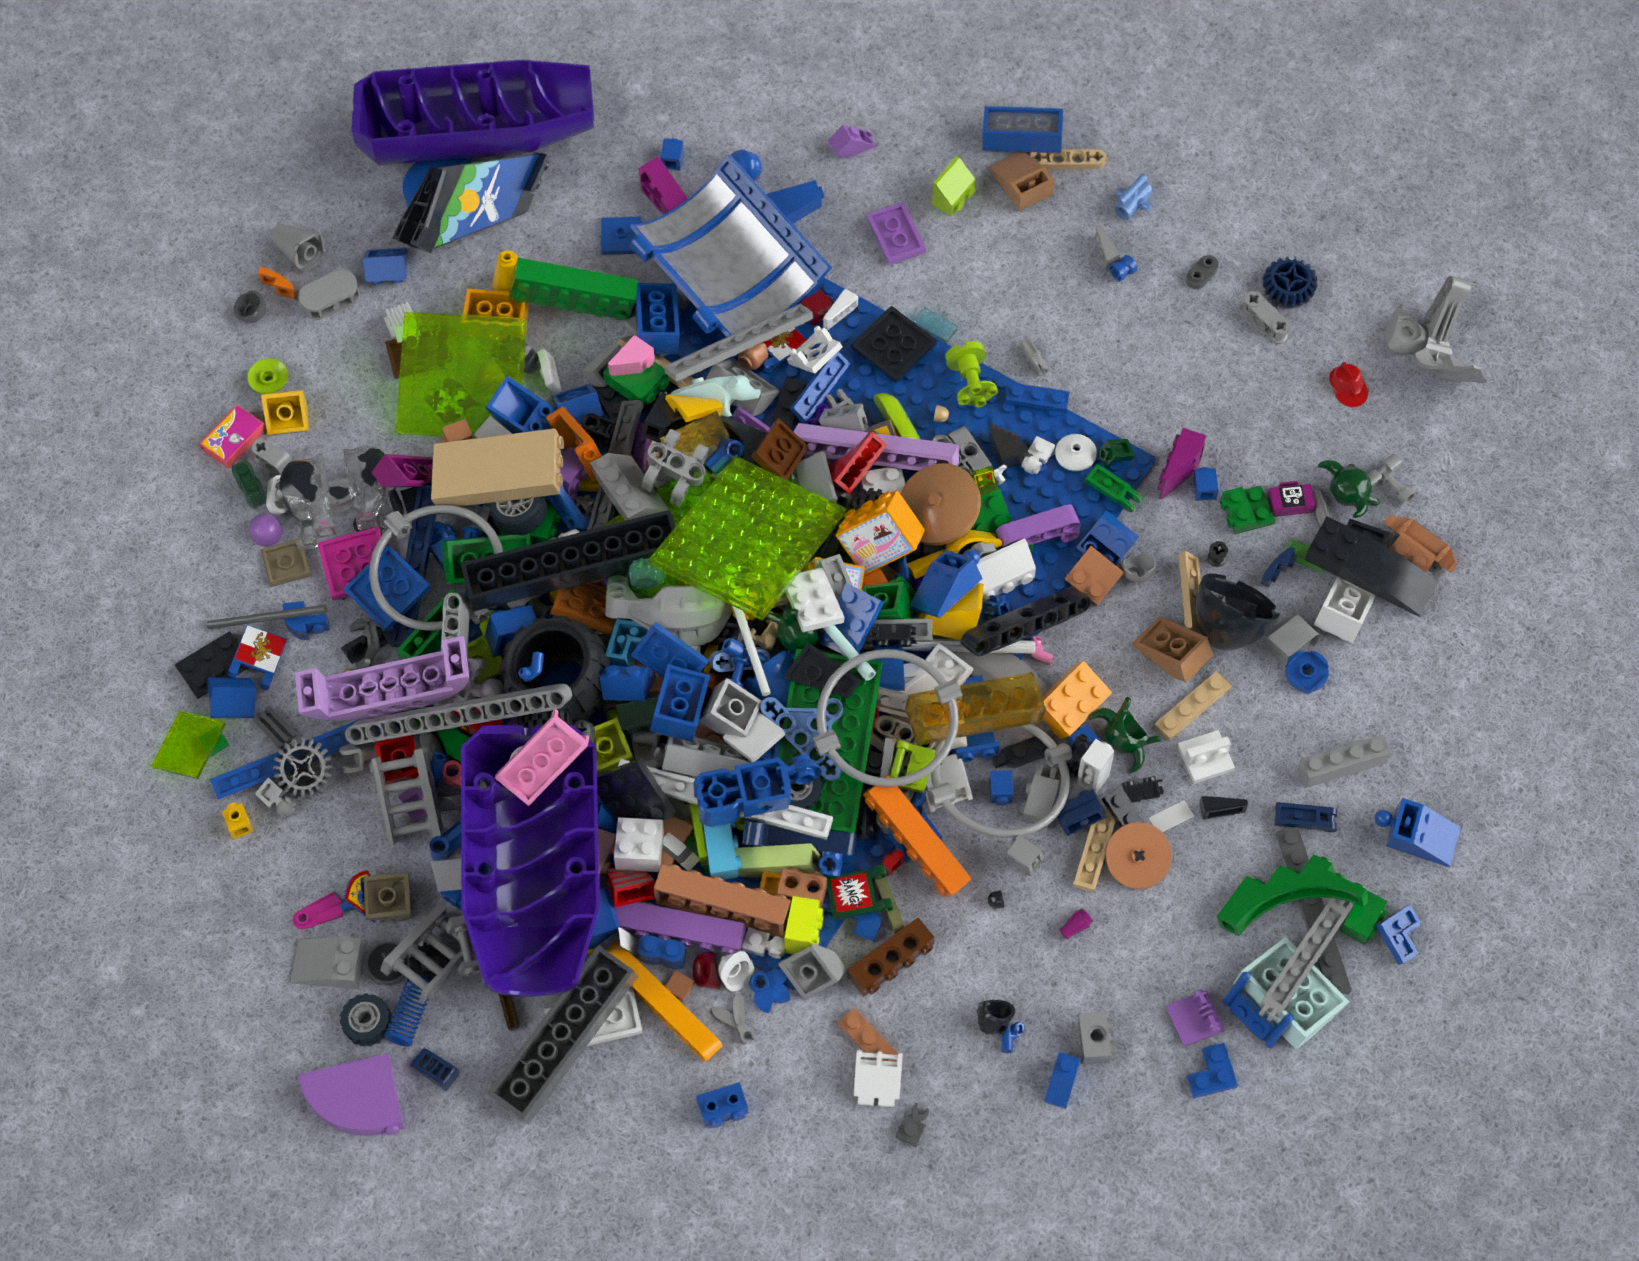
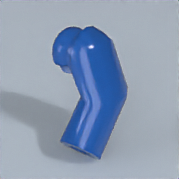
M534 652L532 665L528 668H521L519 670V677L524 681H531L542 672L544 654Z
M926 786L925 793L915 792L910 802L919 814L924 812L922 805L928 786Z
M1022 1022L1011 1023L1007 1026L1006 1032L1002 1034L1003 1053L1013 1052V1041L1025 1030Z

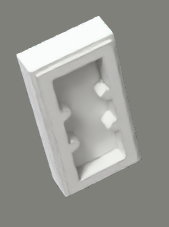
M542 349L538 351L541 364L540 374L545 380L546 386L552 392L558 393L561 391V385L554 357Z

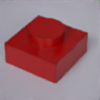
M899 849L894 853H888L882 861L888 877L904 863V854Z

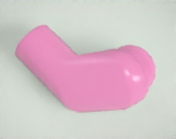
M1039 636L1031 637L1030 641L1035 642V653L1031 654V656L1050 665L1054 655L1043 651L1042 639Z

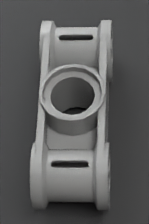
M1256 291L1248 292L1245 295V303L1242 308L1244 314L1272 342L1276 344L1286 342L1290 323L1260 293Z

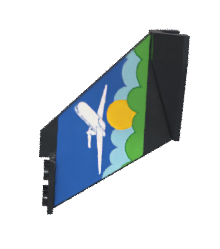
M533 152V154L447 167H430L402 216L392 239L415 249L432 253L434 248L527 213L535 195L531 192L539 188L542 173L549 166L550 155Z

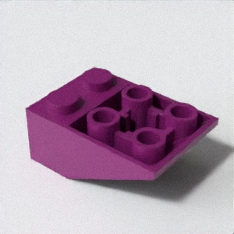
M1186 428L1182 429L1180 435L1176 434L1173 449L1168 454L1166 467L1162 469L1159 478L1160 482L1157 488L1160 491L1159 499L1165 498L1194 474L1201 461L1207 435Z

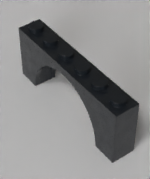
M661 392L645 419L641 436L661 443L670 429L677 432L686 430L687 426H699L698 430L714 433L723 439L729 438L740 441L744 446V452L740 457L741 464L738 474L758 482L764 468L751 456L766 435V432L723 415L702 422L700 418L685 422L679 411L674 412L665 399L666 395L669 394Z

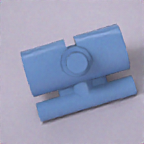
M1142 173L1127 190L1124 191L1119 188L1116 191L1115 195L1120 198L1117 200L1118 204L1114 207V210L1124 220H1128L1138 209H1144L1149 212L1152 208V204L1148 203L1147 199L1153 193V188L1146 182L1148 177Z

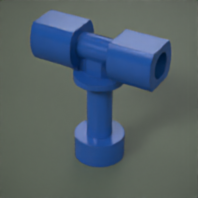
M729 638L724 641L722 651L734 657L733 663L736 664L732 679L729 680L743 688L740 680L744 667L753 666L748 651L744 649V644ZM757 652L761 665L765 664L766 656Z

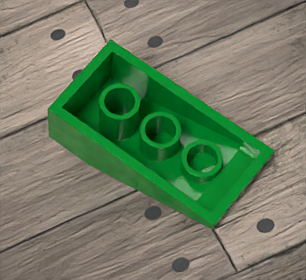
M530 533L525 535L498 536L503 552L531 545ZM489 537L441 541L445 583H465L461 562L495 554Z

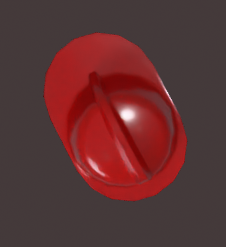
M1342 362L1340 366L1330 372L1329 381L1340 403L1348 407H1359L1366 402L1368 389L1357 366Z

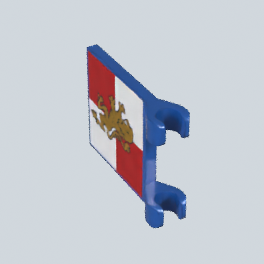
M794 327L785 333L764 341L763 343L766 345L768 355L771 358L764 361L765 367H763V370L767 374L771 373L790 356L792 349L797 350L807 339Z
M247 625L229 668L228 676L236 678L240 665L265 673L260 687L268 690L288 639Z

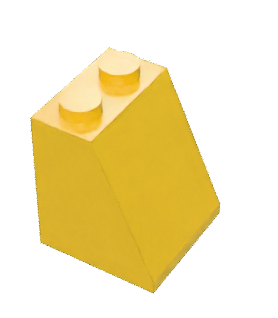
M976 584L973 589L966 593L940 618L920 612L919 619H932V634L961 640L966 631L977 626L982 610L984 584Z

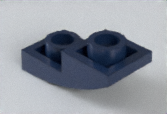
M1288 548L1270 564L1262 577V585L1269 587L1271 582H1276L1280 571L1286 572L1288 567H1293L1297 558L1294 555L1295 548Z

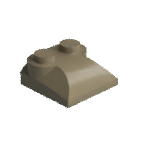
M408 872L364 877L366 920L395 919L397 921H404L412 917V894Z

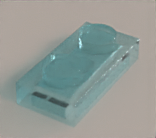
M925 306L913 320L924 331L945 344L949 342L958 330V325Z

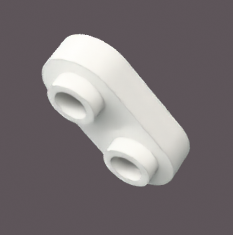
M281 475L274 476L267 484L266 506L269 512L275 516H279L288 510L283 502L284 496L279 489Z

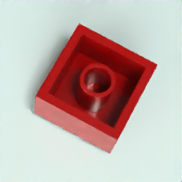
M414 735L386 739L374 743L376 755L381 757L382 763L412 757L414 750H416ZM409 766L384 771L386 784L416 779L419 773L417 767Z

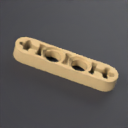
M1062 149L1061 153L1032 152L1030 154V157L1034 160L1040 158L1041 162L1038 163L1044 166L1046 170L1101 169L1105 166L1107 157L1106 153L1100 149ZM1078 156L1081 157L1083 161L1080 163H1076L1072 159ZM1061 157L1063 161L1056 163L1053 161V158Z

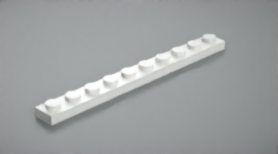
M620 759L618 766L626 764L630 761ZM647 766L666 796L697 804L693 786L695 779ZM789 805L788 809L745 817L825 840L828 838L833 822L832 816Z

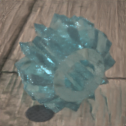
M640 558V560H635L630 565L628 576L631 585L636 586L637 589L653 590L654 587L659 588L664 583L665 571L663 563L658 562L657 559Z

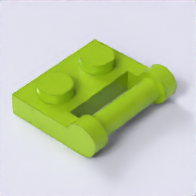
M898 740L895 747L897 751L889 777H899L905 752L912 753L906 775H909L928 765L934 759L936 751ZM929 775L916 782L897 787L925 793Z

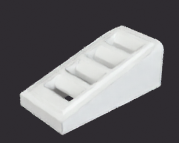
M847 289L843 290L824 316L823 327L828 331L858 306V296Z

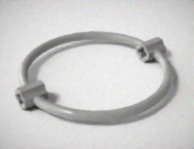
M432 505L416 509L404 516L399 511L391 512L384 521L388 529L377 542L371 557L369 569L370 585L379 606L387 615L402 625L418 630H442V621L422 622L410 619L397 612L386 601L379 586L378 565L382 551L393 535L399 539L409 534L412 528L409 522L419 517L436 513L459 515L473 521L483 529L492 543L495 554L503 552L500 540L490 524L476 513L462 507ZM470 603L469 620L471 619L475 624L484 622L490 614L489 610L486 608L473 612ZM454 619L453 621L454 627L458 626V621L456 619Z
M882 649L857 655L842 664L830 676L821 692L816 718L819 736L812 739L815 749L820 757L828 754L831 760L849 776L870 785L895 787L916 782L939 767L952 749L957 735L959 719L956 700L962 698L961 689L955 679L947 682L943 675L929 662L905 651ZM895 658L919 666L939 684L934 687L940 704L943 706L948 703L950 723L943 747L928 765L906 776L880 778L856 770L837 753L836 750L840 749L841 746L834 730L827 732L825 720L826 706L832 689L850 669L873 659Z
M985 714L959 722L957 734L978 724L1005 723L1020 727L1035 735L1048 747L1044 753L1048 766L1052 768L1059 766L1061 775L1060 793L1053 808L1037 822L1014 829L993 828L973 821L952 804L956 798L954 789L948 782L941 784L939 767H937L931 773L933 787L927 790L931 806L935 808L943 805L947 812L964 826L993 837L1014 838L1019 835L1025 836L1037 832L1051 823L1063 809L1069 794L1070 776L1067 763L1072 758L1070 746L1065 743L1057 745L1037 726L1009 715ZM948 731L938 742L934 758L943 747Z

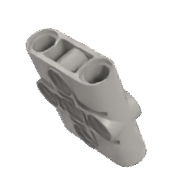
M965 426L945 436L938 435L933 438L932 441L959 444V463L957 466L969 473L974 481L975 475H978L976 476V481L979 482V477H982L983 480L986 475L991 473L988 471H994L990 461ZM971 453V454H973V455H972V456H967V455H965V454Z

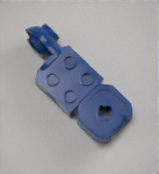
M800 755L793 758L790 765H786L778 757L737 765L733 771L719 769L701 773L693 783L694 797L697 798L699 820L706 826L715 827L734 823L742 811L744 817L788 809L791 802L790 784L797 783L802 785L810 783L821 775L822 769L816 762L811 760L810 756Z

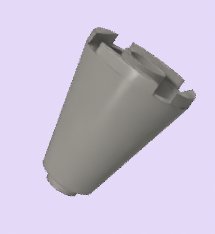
M283 224L275 226L271 231V240L296 268L308 271L321 261L318 258L321 253L324 254L325 241L319 234Z

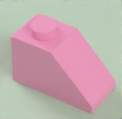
M634 335L609 361V374L618 376L642 373L654 363V348Z

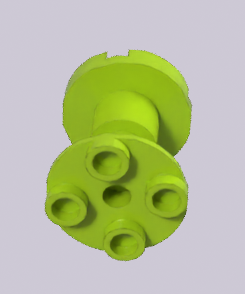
M977 341L965 342L966 346L960 348L959 345L953 346L945 354L946 364L949 369L960 371L961 377L966 379L968 383L957 394L958 404L974 405L975 407L986 405V401L996 395L998 389L993 382L979 380L978 375L981 372L979 364L986 358L983 344Z

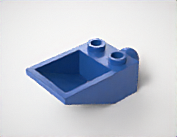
M506 376L485 408L512 434L550 429L548 427L550 424L546 417L558 410L508 376Z
M969 549L964 555L945 550L930 564L910 604L911 609L940 618L983 579L977 567L980 561L979 553L974 549Z
M1402 798L1397 805L1394 817L1387 810H1379L1375 814L1374 819L1378 826L1387 827L1391 825L1386 843L1387 847L1447 867L1451 866L1460 826L1427 806Z

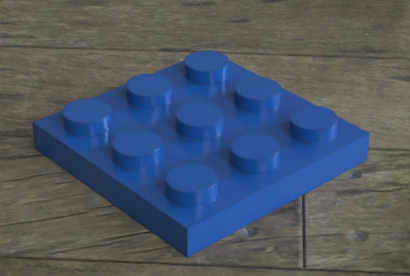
M389 545L384 548L378 565L379 586L390 606L400 614L405 615L432 587ZM369 563L343 590L382 629L388 632L397 621L383 611L373 595L370 585Z

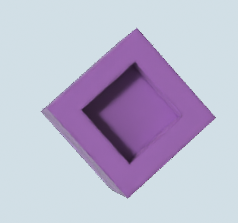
M419 787L408 789L398 795L401 804L418 801L424 797ZM423 809L407 812L413 823L428 816L427 810L424 811Z

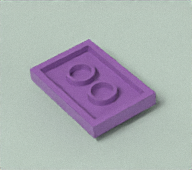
M904 202L867 214V221L888 265L926 253V247Z

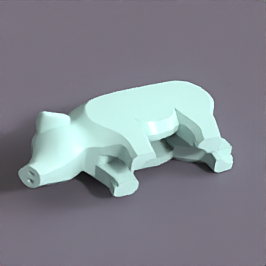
M738 375L715 377L705 381L703 377L691 381L692 385L675 390L671 395L717 399L724 406L721 415L729 418L732 416L730 404L734 400L757 399L761 390L753 388L749 384L748 378Z

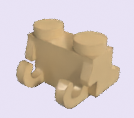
M764 608L762 616L766 618L772 611ZM767 619L766 622L769 625L762 635L755 636L756 630L753 628L750 633L755 645L771 651L775 638L778 635V624Z

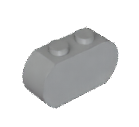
M344 269L329 272L317 280L310 281L299 292V300L303 312L308 318L313 320H322L354 305L360 297L356 277L353 273Z

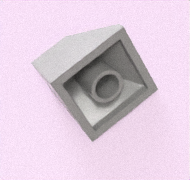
M812 944L778 963L804 1000L837 983L847 969L833 950L816 944Z

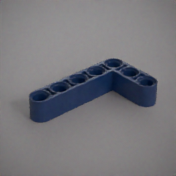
M744 821L742 844L759 846L812 844L818 852L827 851L855 856L857 833L829 831L828 838L825 840L770 824Z

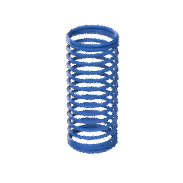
M419 975L421 978H423V979H424L425 981H427L428 983H430V982L432 981L431 979H429V978H427V977H425V976H423V975ZM406 978L407 982H405L403 987L404 991L401 992L402 995L399 997L400 1000L398 1005L395 1006L396 1010H394L392 1015L393 1019L390 1020L391 1023L388 1025L389 1028L384 1036L392 1043L410 1047L413 1043L412 1039L415 1038L413 1034L417 1033L415 1029H418L417 1025L420 1024L419 1020L422 1019L420 1015L424 1014L423 1011L426 1010L424 1006L428 1005L426 1001H429V998L424 1001L425 1004L407 998L419 1000V997L410 993L420 996L421 993L411 988L421 991L422 989ZM406 1002L416 1004L422 1007L423 1009L414 1007ZM405 1007L415 1009L421 1013L413 1012ZM404 1012H408V1013L414 1014V1015L418 1016L419 1018L410 1016V1015H408V1014H406V1013H404ZM401 1016L407 1017V1018H410V1019H413V1020H415L416 1022H412V1021L406 1020V1019L402 1018ZM399 1021H403V1022L409 1023V1024H411V1025H414L415 1027H411V1026L405 1025V1024H403V1023H401V1022H399ZM398 1026H402V1027L408 1028V1029H410V1030H412V1031H414V1032L407 1031V1030L402 1029V1028H400V1027H398ZM395 1030H398V1031L407 1033V1034L411 1035L412 1037L406 1036V1035H404V1034H401V1033H399V1032H397V1031H395Z

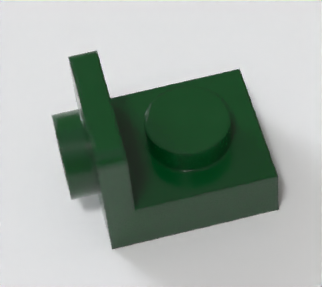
M1128 439L1107 440L1098 451L1105 468H1109L1114 461H1131L1135 457Z

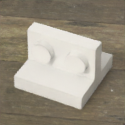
M1219 730L1178 743L1177 747L1194 784L1235 770V766L1228 753L1231 743L1228 736L1221 737Z

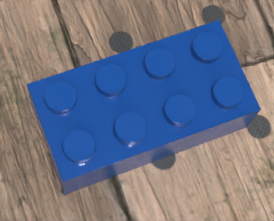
M638 283L635 302L637 337L653 347L654 354H678L680 333L676 284Z

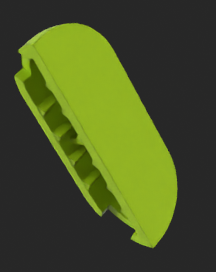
M878 393L873 396V400L885 421H891L896 436L920 439L902 405L894 396L887 393Z

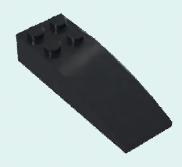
M1326 516L1305 557V561L1418 617L1421 616L1438 584L1437 580L1398 553Z

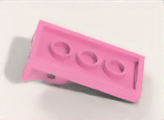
M554 709L552 717L496 773L495 779L529 806L588 746L589 736L579 735L558 717V710Z

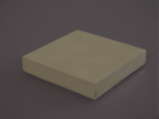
M302 538L261 549L270 587L312 576Z

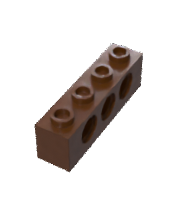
M917 917L848 968L847 977L863 997L868 993L872 995L880 989V984L887 980L889 982L898 975V971L903 967L907 969L916 962L915 958L921 954H928L934 948L935 937ZM911 942L915 944V947L907 949L904 945ZM893 955L896 956L898 960L895 962H889L886 958L888 956ZM875 968L880 973L878 975H871L869 971Z

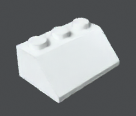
M1025 538L980 559L977 567L983 578L979 583L984 584L982 602L990 599V595L996 596L1003 592L1008 593L1016 586L1028 584L1035 578L1036 567Z

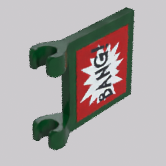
M884 865L841 874L840 876L827 877V887L834 920L893 910L891 898H885L877 902L875 899L872 879L886 877Z

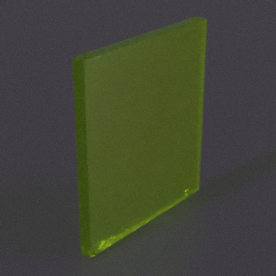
M179 711L151 767L199 779L226 723Z

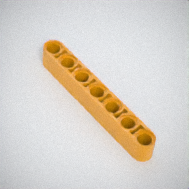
M614 941L606 949L607 952L633 969L637 974L638 978L630 989L633 988L634 993L704 1062H707L723 1047L719 1039L627 949L621 947L618 941Z

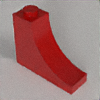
M869 431L862 441L847 455L835 462H830L828 467L834 489L850 494L888 444L873 431Z

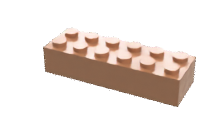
M662 864L654 886L657 905L741 922L746 925L747 930L748 928H753L770 933L772 937L785 939L791 908V900L781 894H767L765 890L760 888L749 889L738 882H733L732 884L724 882L722 878L716 876L706 877L695 870H690V872L684 871L673 864L668 866Z

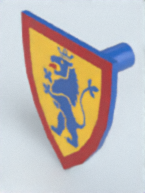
M368 870L357 873L348 882L343 899L345 902L340 905L342 911L345 912L355 908L366 916L364 877L371 876Z

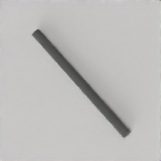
M325 604L207 621L208 629L322 614L327 613L328 608Z

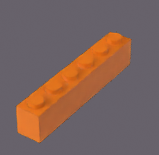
M873 785L863 794L866 797V804L879 813L880 821L886 827L889 826L894 832L893 837L898 843L904 844L908 849V856L920 864L922 873L928 879L931 878L936 884L935 889L940 895H945L946 897L953 896L972 879L897 786L881 787Z

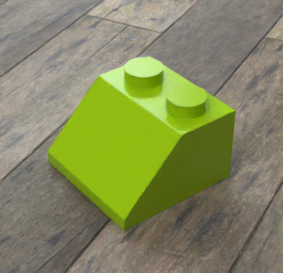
M958 156L951 161L933 182L932 205L951 217L956 211L959 212L962 209L967 198L970 199L976 191L975 178Z

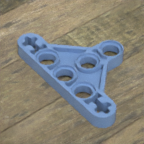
M773 697L765 698L760 706L763 715L779 727L781 719H791V727L783 729L784 737L801 755L809 756L810 752L815 749L812 739L819 736L818 730H814L810 725L812 720L817 718V708H785L777 699ZM834 698L828 699L825 720L827 732L832 730V724L843 713L841 702ZM768 703L770 705L775 703L774 708L780 714L775 721L773 720L776 717L772 711L766 712V704ZM832 703L839 706V712L835 715H830L827 712L828 705ZM802 733L807 736L805 744L798 745L795 743L794 739L797 734ZM828 754L814 761L818 765L822 764L821 776L827 781H835L840 777L841 769L831 760ZM826 758L829 759L826 761L829 767H836V774L834 776L832 774L826 775L827 769L822 764Z

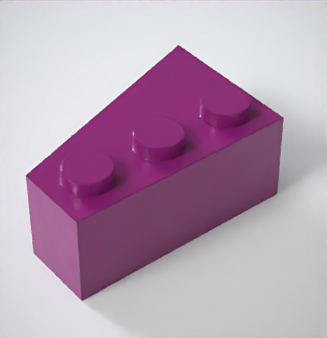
M658 156L639 167L641 191L662 215L673 210L688 199Z

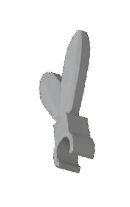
M737 993L733 998V1014L721 1007L712 1008V1013L716 1019L737 1029L744 1045L747 1044L744 1039L745 1035H751L752 1040H755L753 1031L748 1029L745 1024V1002L740 993Z

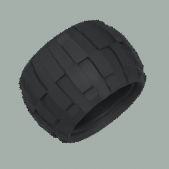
M553 615L552 619L540 617L534 619L532 624L520 627L515 632L514 639L511 642H507L503 650L504 660L500 664L501 683L504 684V694L539 688L540 678L548 667L560 661H571L580 665L582 670L575 682L569 686L572 691L571 699L562 708L557 710L568 713L569 717H572V725H574L579 720L589 721V717L595 711L599 713L605 705L600 676L604 667L610 666L612 663L605 656L607 649L601 638L588 626L578 620L570 621V618ZM533 653H543L542 672L531 681H524L520 678L519 670L532 665ZM556 693V697L560 700H563L562 696L559 693ZM535 696L536 701L542 704L541 699ZM515 700L516 705L522 707L521 703Z

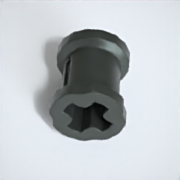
M1216 541L1210 545L1207 560L1213 567H1221L1226 562L1228 547L1224 542Z

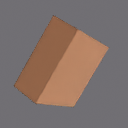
M675 970L665 987L677 999L684 1002L695 981Z

